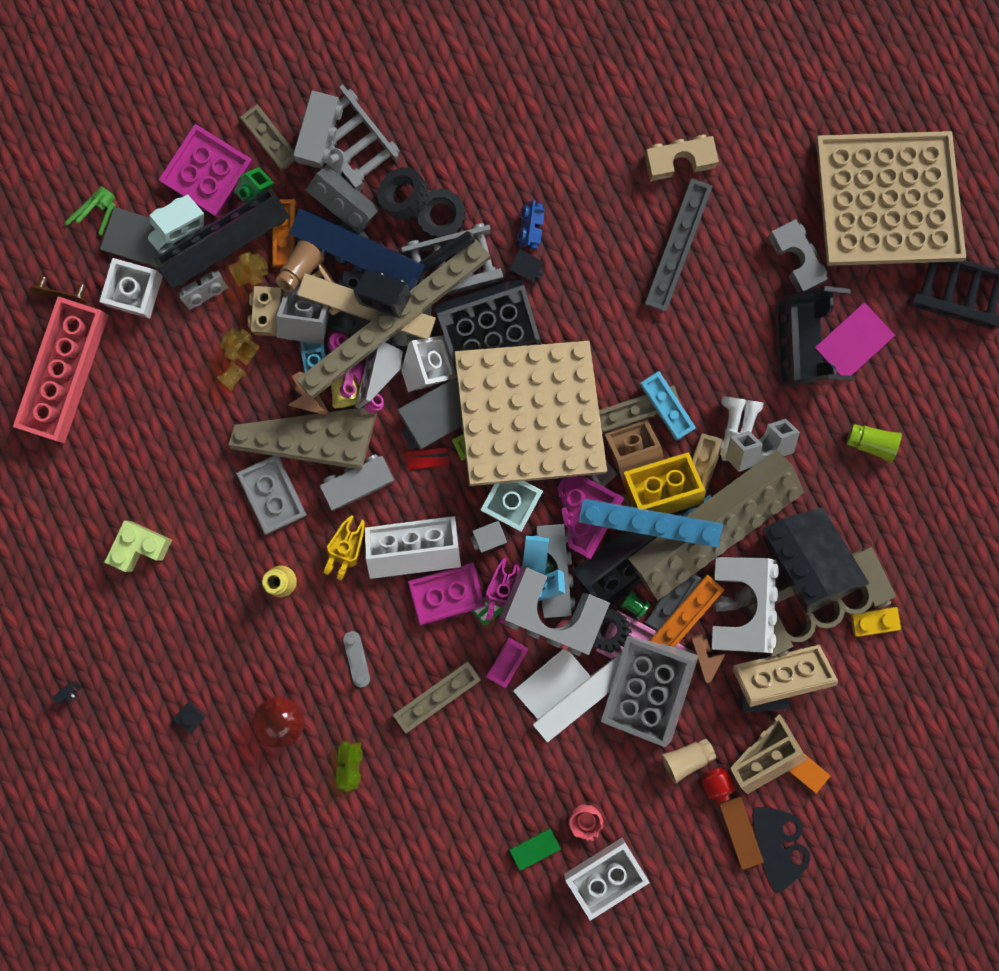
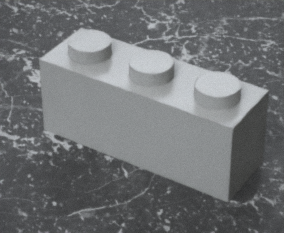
M312 90L293 155L297 163L323 169L324 163H327V156L331 155V150L329 149L330 142H334L337 134L335 124L337 119H341L343 113V106H341L339 97Z
M375 454L365 459L362 470L346 468L344 469L345 474L337 477L334 474L323 480L324 484L320 485L331 510L336 511L395 482L384 457H378Z

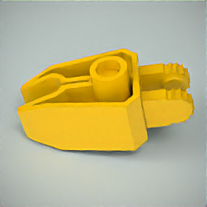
M352 515L342 523L327 546L329 560L324 569V574L329 575L334 563L338 562L342 564L337 573V579L341 581L348 567L357 565L363 541L364 520L361 521L357 531L351 532L349 530L354 520Z

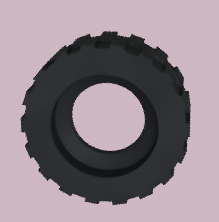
M400 167V169L392 170L391 173H388L382 179L377 190L379 205L392 218L398 220H408L413 216H417L420 211L422 212L424 206L427 205L430 195L427 182L416 170H412L409 167ZM406 184L411 185L413 192L410 197L402 203H396L394 195L398 189Z
M432 189L429 192L427 205L416 216L422 233H425L428 238L435 239L461 232L466 220L463 201L449 189ZM438 204L447 205L452 211L450 222L443 226L434 224L430 219L431 209Z

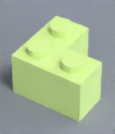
M124 520L105 563L124 572H133L141 554L154 560H163L172 539L132 521Z

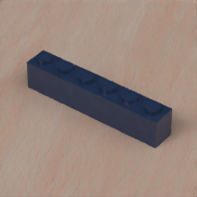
M301 208L298 210L289 233L296 237V242L300 240L307 241L316 246L322 254L327 255L329 252L335 255L334 259L338 262L354 264L353 268L362 273H365L366 270L378 271L393 279L400 278L407 283L409 290L417 285L425 266L324 217Z

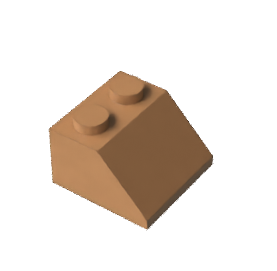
M647 419L604 433L615 467L622 481L625 471L664 460L661 445Z

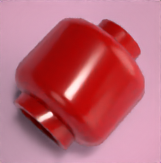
M722 767L704 772L705 776L701 781L707 798L710 800L716 799L717 803L729 800V794L735 791L730 772L723 770Z

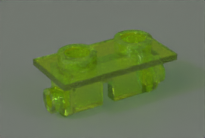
M342 741L341 746L338 747V762L345 763V767H337L336 784H338V789L349 791L358 788L361 778L359 773L360 761L362 759L361 742L350 744V742Z

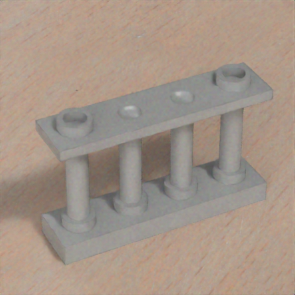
M341 85L339 87L343 96L340 99L341 106L345 108L347 105H350L357 115L337 129L334 142H330L329 149H335L336 142L360 123L364 122L371 131L369 134L343 152L345 160L341 173L360 192L365 188L362 182L364 176L390 156L397 164L400 161L398 155L400 150L393 141H387L356 102L359 99L353 90H347L344 85ZM305 114L300 117L302 123H303ZM377 139L384 147V150L360 169L356 168L353 170L349 165L350 159Z
M476 224L470 230H466L471 232L474 238L489 253L485 235L490 234V225ZM466 231L420 243L418 240L407 242L406 246L401 247L403 255H411V259L420 262L419 252L432 249L434 253ZM490 258L483 265V273L476 275L472 273L444 296L502 282L503 274L501 268L496 269L493 267ZM445 262L438 265L437 269L440 268L443 264H445ZM425 274L419 278L418 284L426 278Z

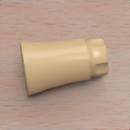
M703 739L698 743L694 742L672 752L661 754L665 768L675 784L716 759L714 749L707 739Z

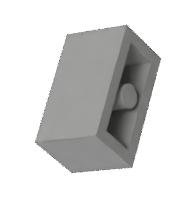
M499 521L474 530V536L470 537L475 550L480 549L481 553L507 543Z

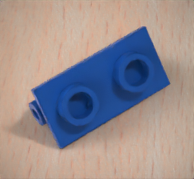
M536 200L525 203L521 209L522 225L518 232L519 248L529 245V249L537 250L538 246L541 245L542 229L535 228V225H543L545 209L543 204L535 203Z

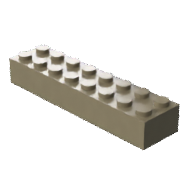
M775 450L686 516L722 523L719 548L657 537L628 558L641 581L657 600L661 599L802 495L804 490L793 465Z

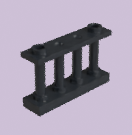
M966 260L929 262L922 290L910 297L908 306L996 330L999 328V316H997L998 313L996 312L999 301V267L991 268ZM938 264L951 268L943 298H940V300L932 298L930 294ZM960 270L972 273L966 301L962 306L954 304L952 300ZM981 277L994 280L987 310H984V312L975 310L976 307L974 306Z

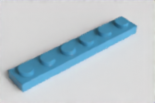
M585 498L582 501L579 518L580 523L719 548L723 527L722 523Z

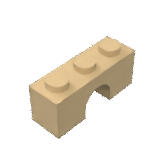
M706 135L696 136L690 141H684V139L675 140L670 145L665 146L654 144L646 150L644 155L650 181L672 177L674 173L673 161L677 158L688 159L692 164L693 173L715 169L719 163L714 137H706Z

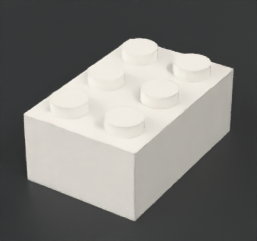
M620 838L564 874L565 881L589 920L594 919L649 884L645 873L623 838Z

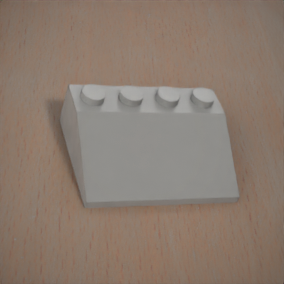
M627 636L601 722L666 747L672 741L698 655L676 647Z

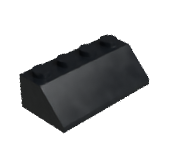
M623 531L593 554L591 559L588 558L572 571L590 595L609 602V606H611L642 582L628 558L656 539L657 536Z

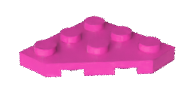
M584 476L565 477L558 486V494L562 499V514L569 534V538H567L568 544L573 550L591 559L608 528L579 522L583 498L621 505L624 498Z

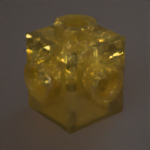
M247 252L238 257V262L229 265L238 287L248 283L252 287L263 282L262 277L268 275L266 270L268 265L262 256L260 257L259 253L251 255L250 252Z
M231 328L223 336L222 342L219 344L225 350L223 355L233 362L238 359L246 365L260 348L251 340L253 338L251 334L244 329H241L239 332L234 328Z

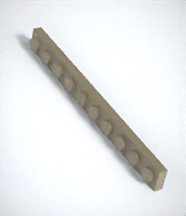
M475 239L473 244L457 253L410 290L412 296L399 318L382 312L296 379L311 399L315 398L489 261L491 255Z

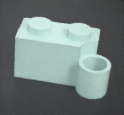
M188 194L182 198H177L169 205L158 208L149 215L150 224L155 230L149 234L148 240L162 254L173 247L174 243L204 227V213Z

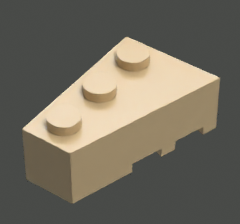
M780 714L775 718L774 723L766 731L762 732L761 737L755 744L749 747L730 768L741 789L747 794L807 761L802 749Z

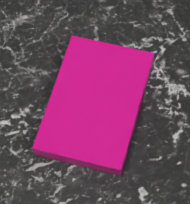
M864 302L815 348L822 355V359L825 362L835 365L837 375L851 376L895 335Z
M473 562L458 568L448 569L408 581L420 626L486 607Z

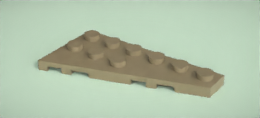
M363 407L360 409L329 412L326 415L312 414L234 425L229 447L234 450L362 470L377 412L374 414L369 413Z

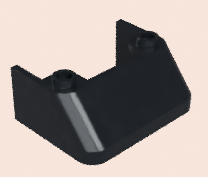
M823 286L781 296L776 301L778 381L781 385L790 387L816 386L855 381V376L837 375L835 365L830 362H823L822 355L815 348L822 341L821 318H826L832 313L834 307L833 298L851 294L850 289Z

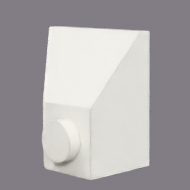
M444 335L430 337L429 340L418 339L409 342L401 370L408 392L425 389L457 378Z

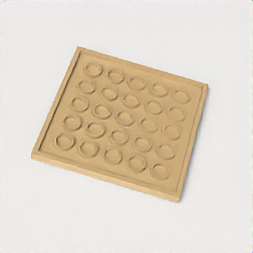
M952 131L817 136L816 148L827 266L954 262L966 259Z
M590 341L455 351L469 486L607 473Z

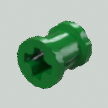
M631 590L620 607L636 615L635 618L639 620L649 608L650 603L640 600L634 595L635 592Z

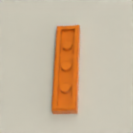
M706 574L649 641L675 647L725 589Z

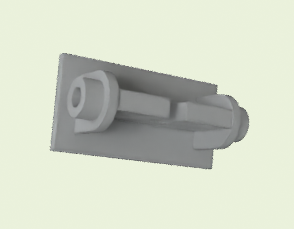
M212 270L207 275L199 278L202 283L200 286L194 281L181 288L182 291L179 292L180 299L189 310L228 289L218 270L215 272Z

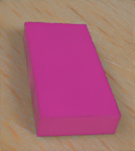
M509 637L486 677L506 689L526 655L528 648Z

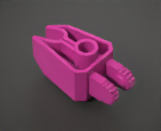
M504 558L498 565L485 595V600L489 604L487 620L493 618L495 606L504 608L519 572V562L517 560L515 561L513 572L508 574V576L504 571L507 558ZM500 618V623L505 624L506 620Z

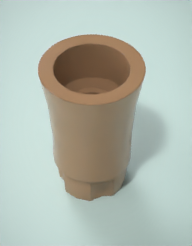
M298 241L293 253L275 279L277 285L284 291L292 293L301 285L305 273L310 275L320 263L324 262V257L320 250L307 241Z

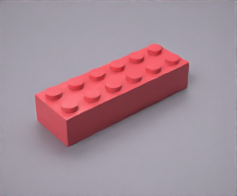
M57 297L13 427L65 443L104 331L108 314L101 310Z

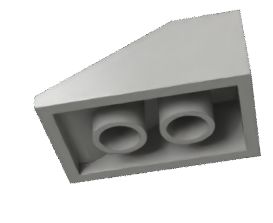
M300 286L292 293L285 291L276 316L277 338L322 344L327 330L329 309L331 307L299 297L297 294Z

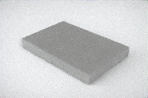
M271 456L236 473L265 535L307 516L280 457Z

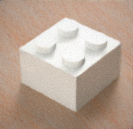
M112 258L99 302L107 307L150 319L163 275L157 270Z

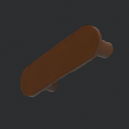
M40 276L37 285L30 287L31 292L39 296L52 299L61 297L80 304L86 303V299L83 297L86 287L83 285H78L75 294L50 290V288H45L47 278Z

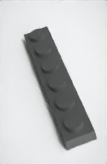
M691 178L644 304L645 306L666 313L713 187L712 185Z

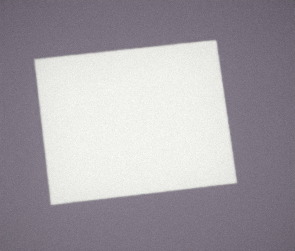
M562 649L518 686L514 692L534 716L539 719L591 676L570 652Z

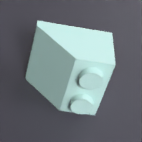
M525 481L494 484L481 511L522 532L543 491Z

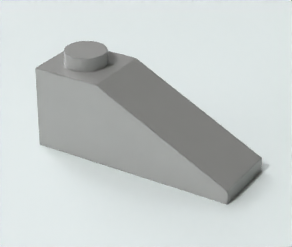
M384 342L367 356L356 408L360 409L370 402L391 378L401 370L403 360H401L402 350Z

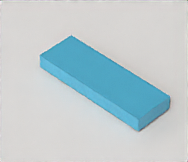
M660 371L640 383L641 388L676 441L696 429Z

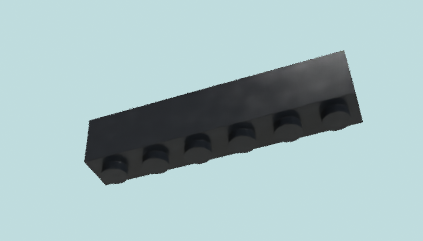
M270 187L158 255L154 260L158 269L174 289L177 286L184 285L196 274L205 272L214 263L223 261L232 252L244 248L247 243L255 238L262 237L271 228L280 226L289 218V215Z

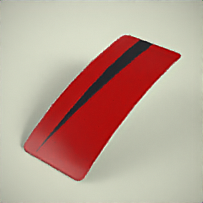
M448 448L406 452L407 469L450 465Z

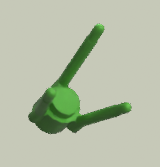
M100 186L91 198L73 213L64 224L68 226L74 220L76 223H79L94 206L101 210L107 208L98 232L101 236L106 228L111 212L116 206L113 203L116 197Z

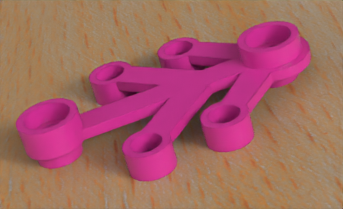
M339 332L332 334L328 342L329 350L331 352L335 350L348 337ZM359 362L344 374L343 385L339 389L341 396L344 398H349L355 393L354 378L360 386L365 368L364 363ZM376 394L370 402L364 405L365 410L374 414L382 409L384 403L382 396Z

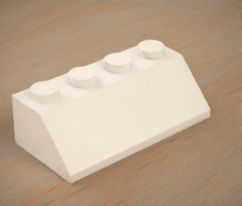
M455 516L365 528L366 562L370 579L461 567Z

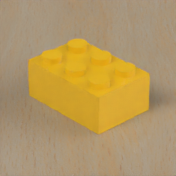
M689 452L625 471L623 474V486L631 506L634 508L671 514L704 503L705 488Z

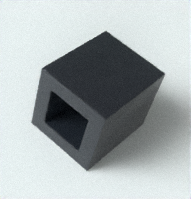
M519 249L509 268V274L516 278L520 277L523 282L533 286L535 281L540 282L545 272L542 269L544 262Z

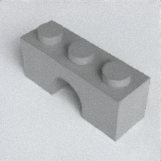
M795 219L773 230L768 235V238L778 256L785 252H792L799 257L800 267L789 275L798 293L813 289L827 280V271L822 263L819 264L816 258L817 252L815 247L808 243L805 237V228L802 224H798Z
M787 419L768 424L765 434L759 440L750 431L730 437L726 459L740 472L754 467L775 450L783 456L792 454L795 451L800 432Z

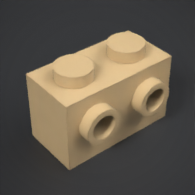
M254 286V293H250L249 299L250 306H253L252 315L248 317V328L251 329L254 335L277 336L276 316L285 293L282 288Z

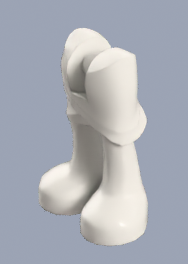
M722 396V405L729 410L727 429H725V437L720 448L722 461H728L726 453L730 437L747 431L752 432L756 416L762 410L764 403ZM744 410V419H743L742 429H741V433H739V432H738V427H739V423H740L742 411Z

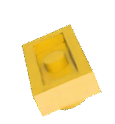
M898 607L850 614L853 634L856 637L901 630Z

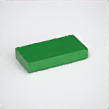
M549 827L509 850L521 871L561 850Z

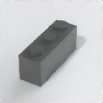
M328 165L315 175L305 189L358 234L369 225L380 210V208Z

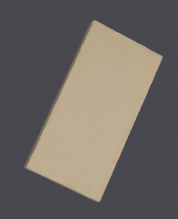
M820 645L791 651L779 658L775 655L733 665V672L750 707L837 686L838 679Z

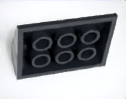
M520 277L434 305L455 371V351L542 345L527 292Z
M823 507L782 518L762 528L763 541L776 560L777 565L806 614L812 613L869 585V581Z

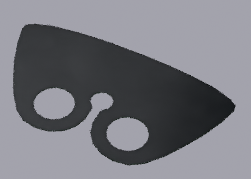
M755 807L753 822L756 841L764 861L762 864L772 888L779 893L800 877L809 866L811 860L808 849L801 844L790 845L788 849L782 848V842H793L799 839L803 831L800 819L790 813L773 808ZM788 821H792L797 825V833L793 836H788L783 831V826ZM794 850L804 852L805 860L803 863L794 864L791 861V853Z

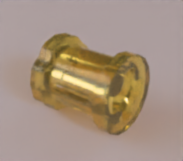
M231 361L230 367L222 376L218 375L217 379L233 391V386L242 376L245 377L247 374Z

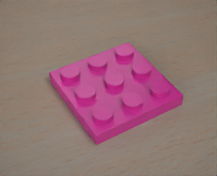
M195 124L159 178V181L183 197L188 194L197 206L218 217L238 185V178L248 171L253 160Z

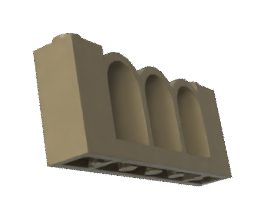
M865 547L852 554L869 581V585L861 588L863 599L860 605L850 609L843 603L841 598L834 601V615L827 622H819L813 613L806 614L789 584L778 589V598L775 604L794 595L805 616L806 628L800 635L793 637L786 632L777 614V622L774 625L776 646L773 648V653H767L769 656L773 657L776 655L779 658L788 654V649L793 647L791 641H806L813 635L815 627H835L843 619L844 613L860 614L868 610L870 606L883 608L891 604L890 600L895 598L896 595L872 547ZM757 600L745 605L751 620L757 611Z

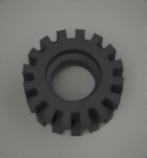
M608 609L594 641V646L610 653L614 652V650L620 651V647L625 645L628 634L632 633V629L629 628L631 625L626 620L627 618L613 609ZM608 622H613L617 627L616 635L611 639H605L601 633L602 627Z

